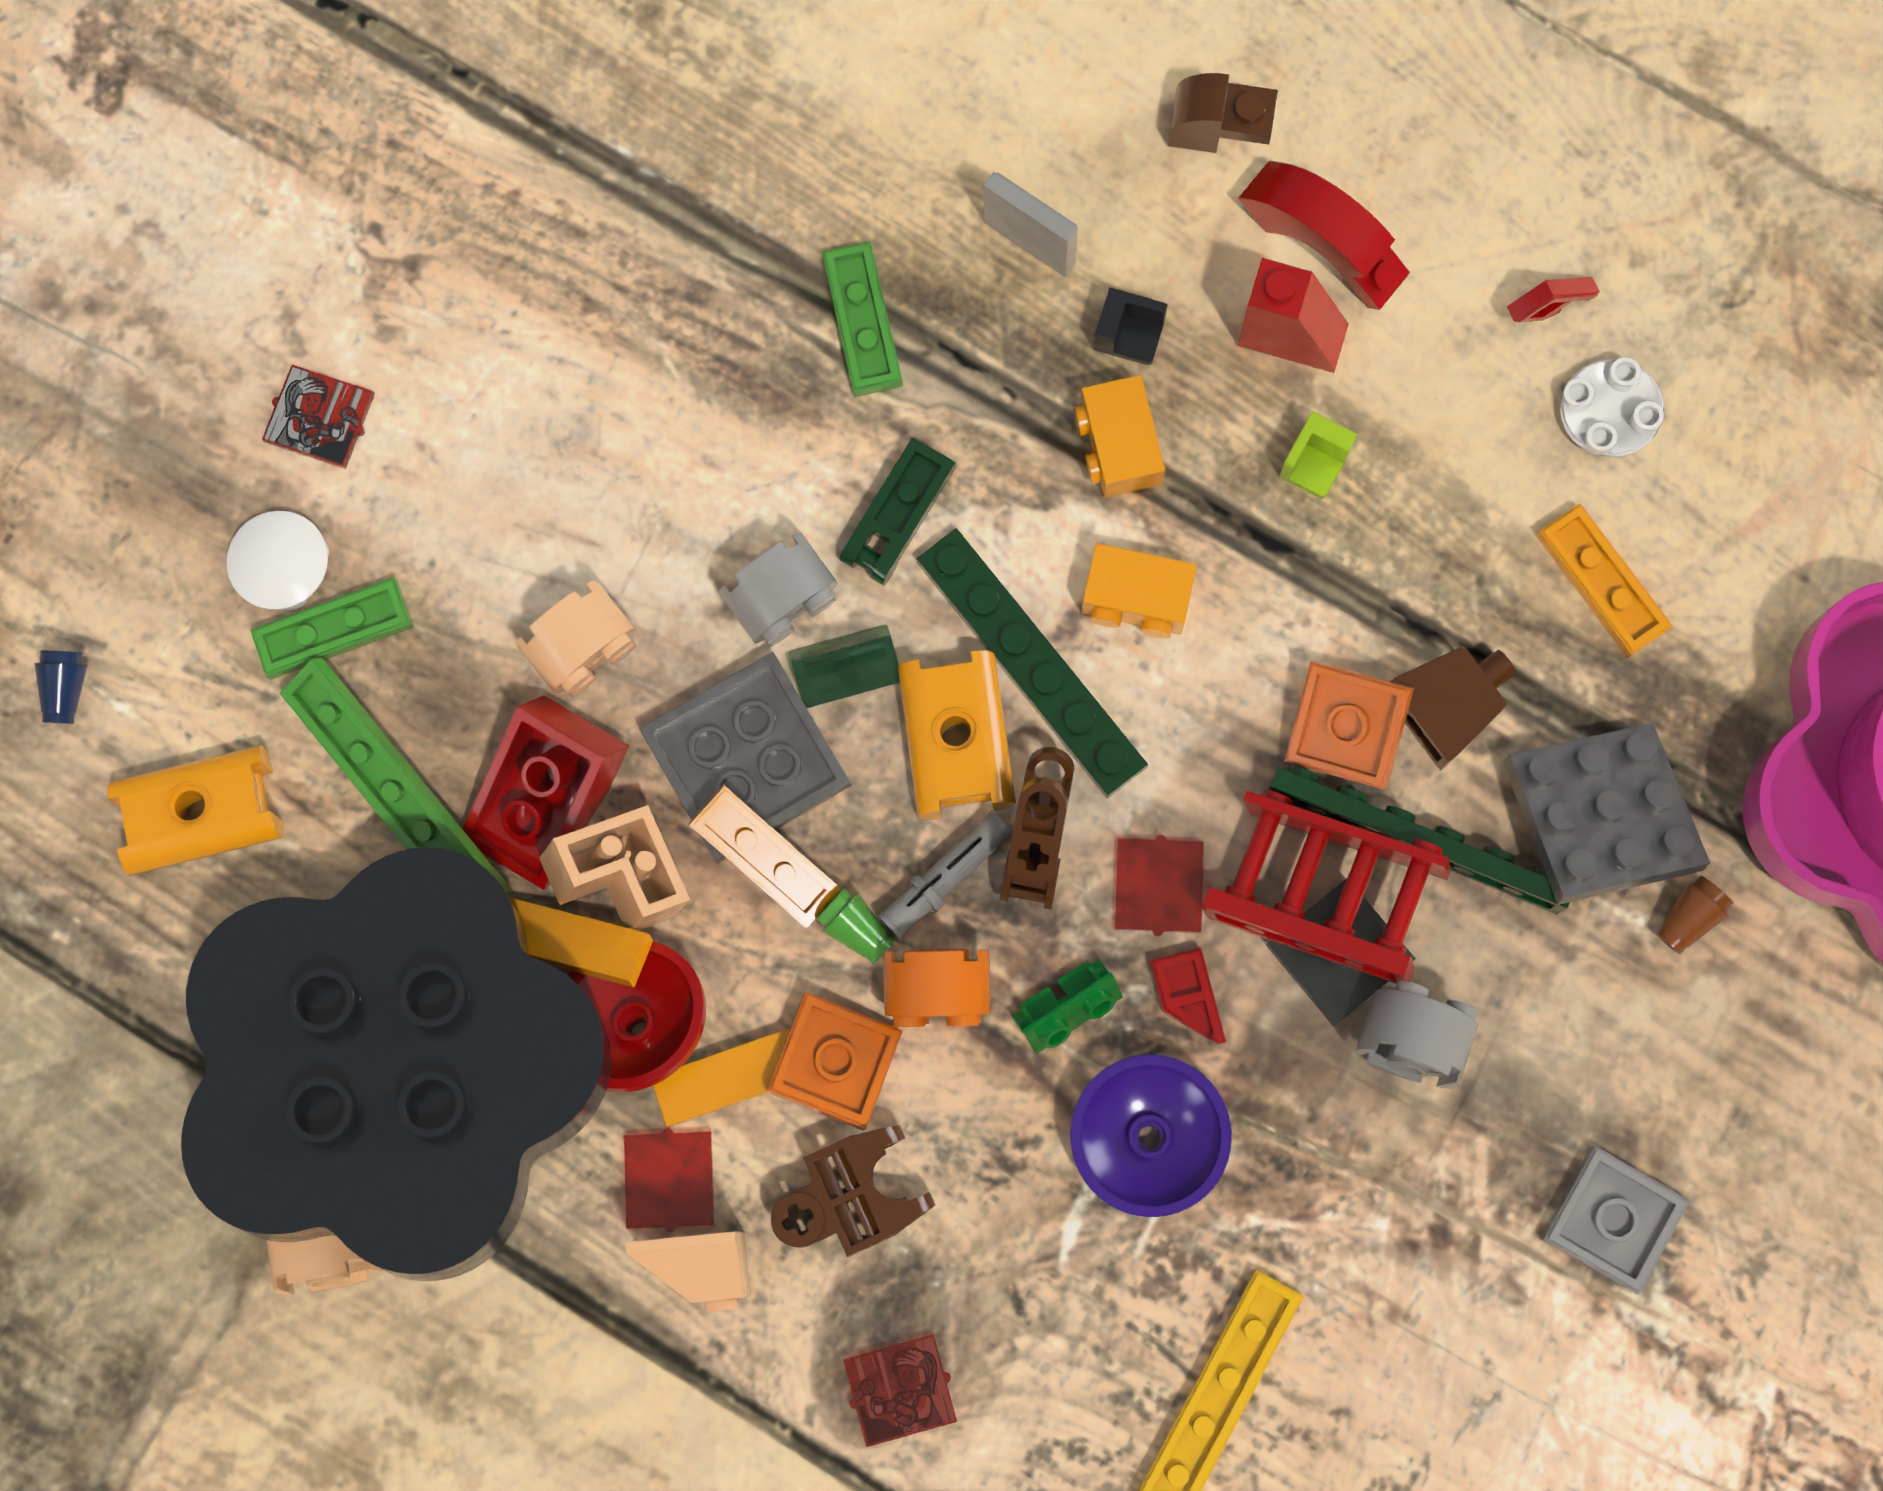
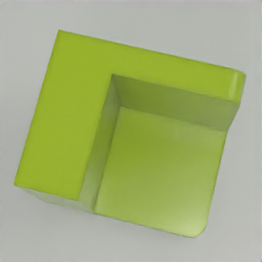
M1312 411L1283 464L1279 478L1320 499H1324L1349 456L1358 434Z

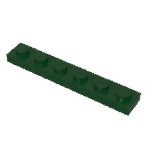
M957 528L916 558L919 567L986 650L992 651L995 654V661L1106 799L1148 767L1145 759Z
M1291 765L1287 771L1278 767L1268 790L1289 797L1293 801L1292 806L1410 845L1414 839L1432 843L1443 850V856L1448 857L1452 872L1556 915L1566 910L1570 902L1557 905L1543 867L1534 866L1533 870L1530 871L1513 864L1514 856L1506 851L1491 846H1485L1482 851L1463 843L1465 836L1455 830L1436 826L1433 831L1414 823L1416 816L1404 809L1387 806L1384 811L1367 804V796L1355 789L1340 785L1337 790H1333L1317 783L1319 777L1304 768Z

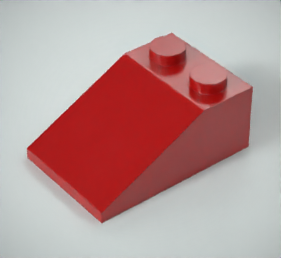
M544 695L517 706L462 829L483 854L545 890L549 887L550 882L539 857L554 838L585 828L608 793L629 749V745Z

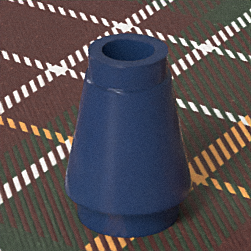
M40 650V663H34L41 712H43V723L74 724L88 667L82 665L83 653Z

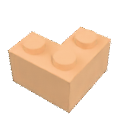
M648 805L554 838L539 857L559 905L607 888L622 924L626 928L639 931L674 918L690 901Z

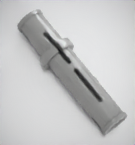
M991 810L976 827L955 844L922 877L916 874L909 881L911 887L883 913H880L877 916L878 919L900 941L930 910L933 909L937 912L944 905L942 899L970 873L976 870L1008 838H1011L1013 831L999 815Z

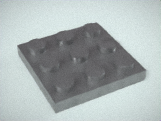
M774 652L769 653L639 728L691 820L723 784L775 830L852 786ZM701 836L717 864L727 859Z
M1653 723L1509 754L1503 763L1557 905L1701 872L1710 864Z

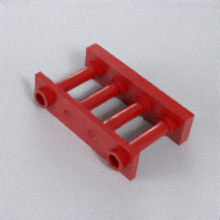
M1264 790L1262 795L1246 791L1243 799L1250 815L1259 818L1233 885L1226 886L1224 892L1209 887L1202 904L1208 918L1395 984L1399 980L1410 982L1415 967L1412 957L1405 954L1406 948L1402 944L1428 875L1448 880L1451 869L1448 857L1442 855L1443 850L1432 843L1418 839L1412 840L1410 845L1292 806L1293 801L1289 797L1275 791ZM1280 824L1308 835L1282 903H1276L1274 909L1255 903L1256 897L1252 892L1277 827ZM1331 841L1358 851L1332 920H1325L1324 926L1304 920L1306 914L1301 910L1327 842ZM1379 857L1406 866L1408 869L1382 938L1376 937L1375 942L1371 943L1354 937L1356 931L1352 929V925Z

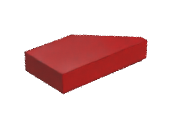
M1593 277L1545 280L1509 304L1507 308L1514 322L1543 321L1559 314L1561 308L1570 302L1589 301L1597 297L1600 291Z
M1201 947L1150 960L1149 963L1162 1012L1217 1045L1225 1043L1226 1038Z

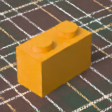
M1142 375L1082 388L1081 405L1074 407V416L1079 436H1089L1093 453L1086 454L1085 458L1091 484H1101L1104 498L1163 485L1166 470Z
M1096 543L1081 614L1090 615L1091 622L1105 627L1118 628L1121 622L1141 626L1140 631L1152 637L1170 638L1171 633L1181 635L1197 564Z

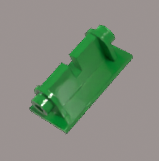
M1100 959L1093 963L1086 960L1057 980L1059 986L1066 994L1060 1000H1057L1047 986L1017 1006L1020 1011L1011 1017L1020 1031L1025 1034L1035 1054L1046 1048H1054L1068 1039L1071 1031L1090 1019L1103 1017L1111 1011L1115 1002L1123 998L1112 972H1108Z

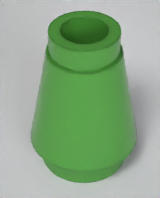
M845 888L816 917L824 926L822 932L862 957L867 958L873 964L880 959L884 951H887L894 942L858 893L852 896Z

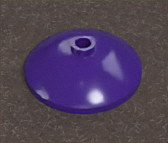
M1138 1055L1113 1063L1089 1082L1078 1099L1073 1112L1070 1143L1074 1162L1081 1177L1101 1200L1127 1214L1141 1217H1162L1176 1214L1192 1207L1206 1197L1215 1187L1224 1173L1229 1160L1232 1130L1229 1114L1222 1097L1214 1085L1201 1072L1175 1058L1162 1055ZM1152 1127L1157 1131L1159 1140L1154 1147H1145L1140 1143L1139 1133L1141 1129Z

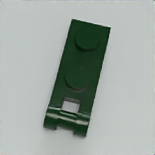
M911 438L845 545L840 561L852 568L856 567V565L871 572V579L883 586L886 585L905 550L956 469V462L918 440ZM873 535L888 543L881 555L867 548Z

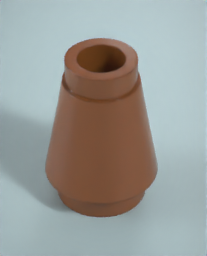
M1700 875L1693 884L1690 882L1686 883L1662 923V927L1657 931L1656 936L1680 955L1686 948H1689L1728 918L1729 915L1726 911L1734 902L1715 884Z

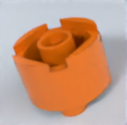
M969 949L910 950V952H903V961H897V950L884 951V1012L886 1016H893V1027H924L925 1024H929V1017L947 1016V1026H979L981 1015L991 1013L989 949L977 950V959H969Z

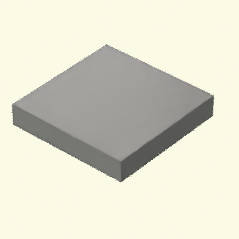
M993 172L983 185L984 223L1066 277L1076 262L1077 225L999 172Z
M1592 1146L1541 1240L1633 1294L1640 1295L1690 1201L1600 1148Z

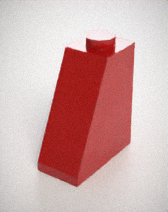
M1262 258L1237 346L1334 373L1349 323L1312 271Z

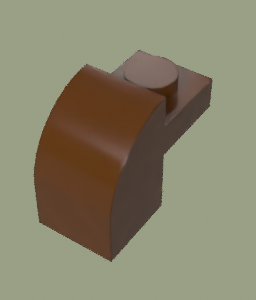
M1223 73L1197 74L1183 79L1176 88L1167 146L1216 153L1219 138L1269 145L1278 90L1228 83L1230 74Z

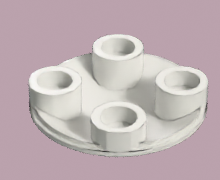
M1622 357L1616 360L1597 361L1576 372L1568 381L1562 393L1560 415L1566 432L1582 449L1602 457H1623L1641 450L1655 437L1663 422L1664 404L1660 389L1653 378L1641 369L1637 361Z
M288 511L266 512L246 522L233 537L227 553L228 576L238 594L257 607L270 610H297L305 604L306 600L322 583L328 565L329 546L316 526L303 516Z

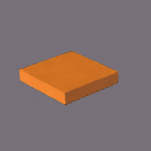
M1311 661L1285 762L1382 790L1387 789L1414 688L1322 662Z
M805 992L802 995L766 1092L864 1131L867 1129L903 1030Z

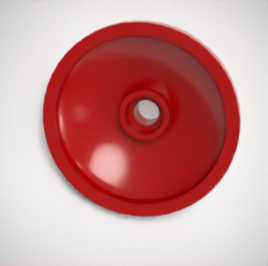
M653 942L635 987L573 971L568 973L567 976L576 982L588 996L608 1033L612 1062L609 1084L606 1091L621 1093L651 1087L676 1072L693 1053L705 1025L706 998L701 981L687 960L673 949ZM646 1023L641 1033L631 1034L636 1024Z

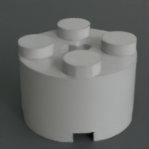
M801 532L792 535L795 546L787 549L781 541L736 573L734 577L739 585L732 592L728 590L725 584L718 591L720 597L754 643L765 640L770 648L775 646L795 631L791 623L794 619L806 611L813 618L836 601L832 590L837 586L838 582Z
M1399 980L1396 989L1383 986L1381 989L1376 990L1355 1053L1358 1056L1369 1053L1366 1060L1367 1063L1395 1076L1421 1083L1423 1077L1431 1075L1439 1077L1436 1087L1458 1088L1478 1027V1023L1475 1021L1478 1010L1469 1004L1456 1000H1447L1445 1004L1428 998L1429 990L1409 981Z

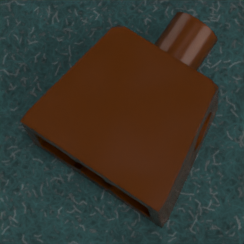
M1460 647L1391 680V682L1414 688L1405 724L1440 771L1447 767L1507 706L1505 699L1497 688L1514 677L1516 670L1509 658L1500 650H1496L1487 658L1477 663L1466 648Z

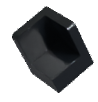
M1109 287L1095 333L1094 350L1144 365H1151L1165 323L1168 305L1164 302Z

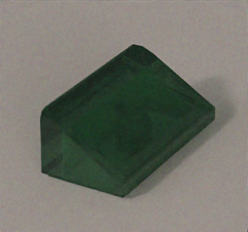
M887 625L869 628L793 649L789 652L801 699L806 708L900 683L899 664Z

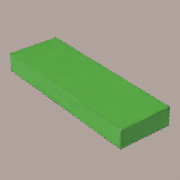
M871 241L823 251L824 265L854 397L903 387Z
M393 577L253 628L250 631L265 676L272 680L302 669L311 659L323 658L326 660L414 628L399 582Z

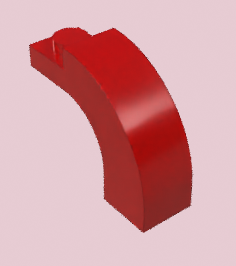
M1268 161L1238 197L1266 233L1280 234L1297 239L1328 260L1367 308L1380 310L1410 274V271L1390 247L1395 239L1389 231L1347 193L1306 169L1288 163Z

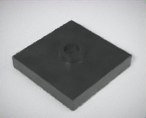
M1347 879L1307 910L1304 920L1324 926L1325 920H1332ZM1363 896L1352 929L1356 931L1354 937L1374 943L1376 937L1382 938L1387 924ZM1269 941L1266 944L1268 949L1333 1027L1372 996L1376 990L1389 982L1274 941ZM1402 944V946L1406 948L1405 954L1411 956L1412 961H1414L1416 958L1407 949V947L1404 944Z

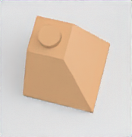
M733 1231L625 1242L627 1255L691 1303L705 1301L706 1312L738 1309L737 1298L750 1297L745 1232Z

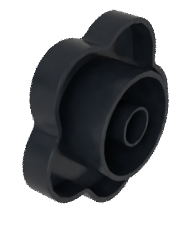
M422 847L398 851L373 862L363 869L331 899L317 900L303 897H282L260 901L226 918L205 939L192 962L188 975L186 1009L191 1031L204 1055L207 1067L200 1084L192 1096L184 1118L181 1134L182 1161L190 1186L203 1205L224 1222L250 1235L276 1242H299L334 1235L357 1256L394 1276L416 1281H439L457 1277L486 1262L503 1246L518 1223L524 1208L530 1169L533 1163L539 1157L560 1147L573 1138L591 1120L605 1096L611 1074L612 1057L608 1033L590 999L576 982L554 966L529 956L526 935L520 916L502 886L485 867L461 853L442 848Z

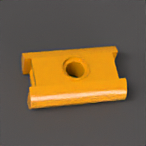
M971 651L972 662L922 669L920 660L916 659L904 662L898 666L919 819H943L941 808L992 801L993 810L998 811L1016 805L995 654L992 651ZM955 724L963 725L971 731L968 741L960 746L948 745L942 739L945 730Z
M263 745L109 782L107 789L108 799L121 808L127 846L117 848V852L125 873L128 876L283 838L282 820L269 811L263 775L273 773ZM199 800H204L205 808L202 814L194 820H187L189 807Z

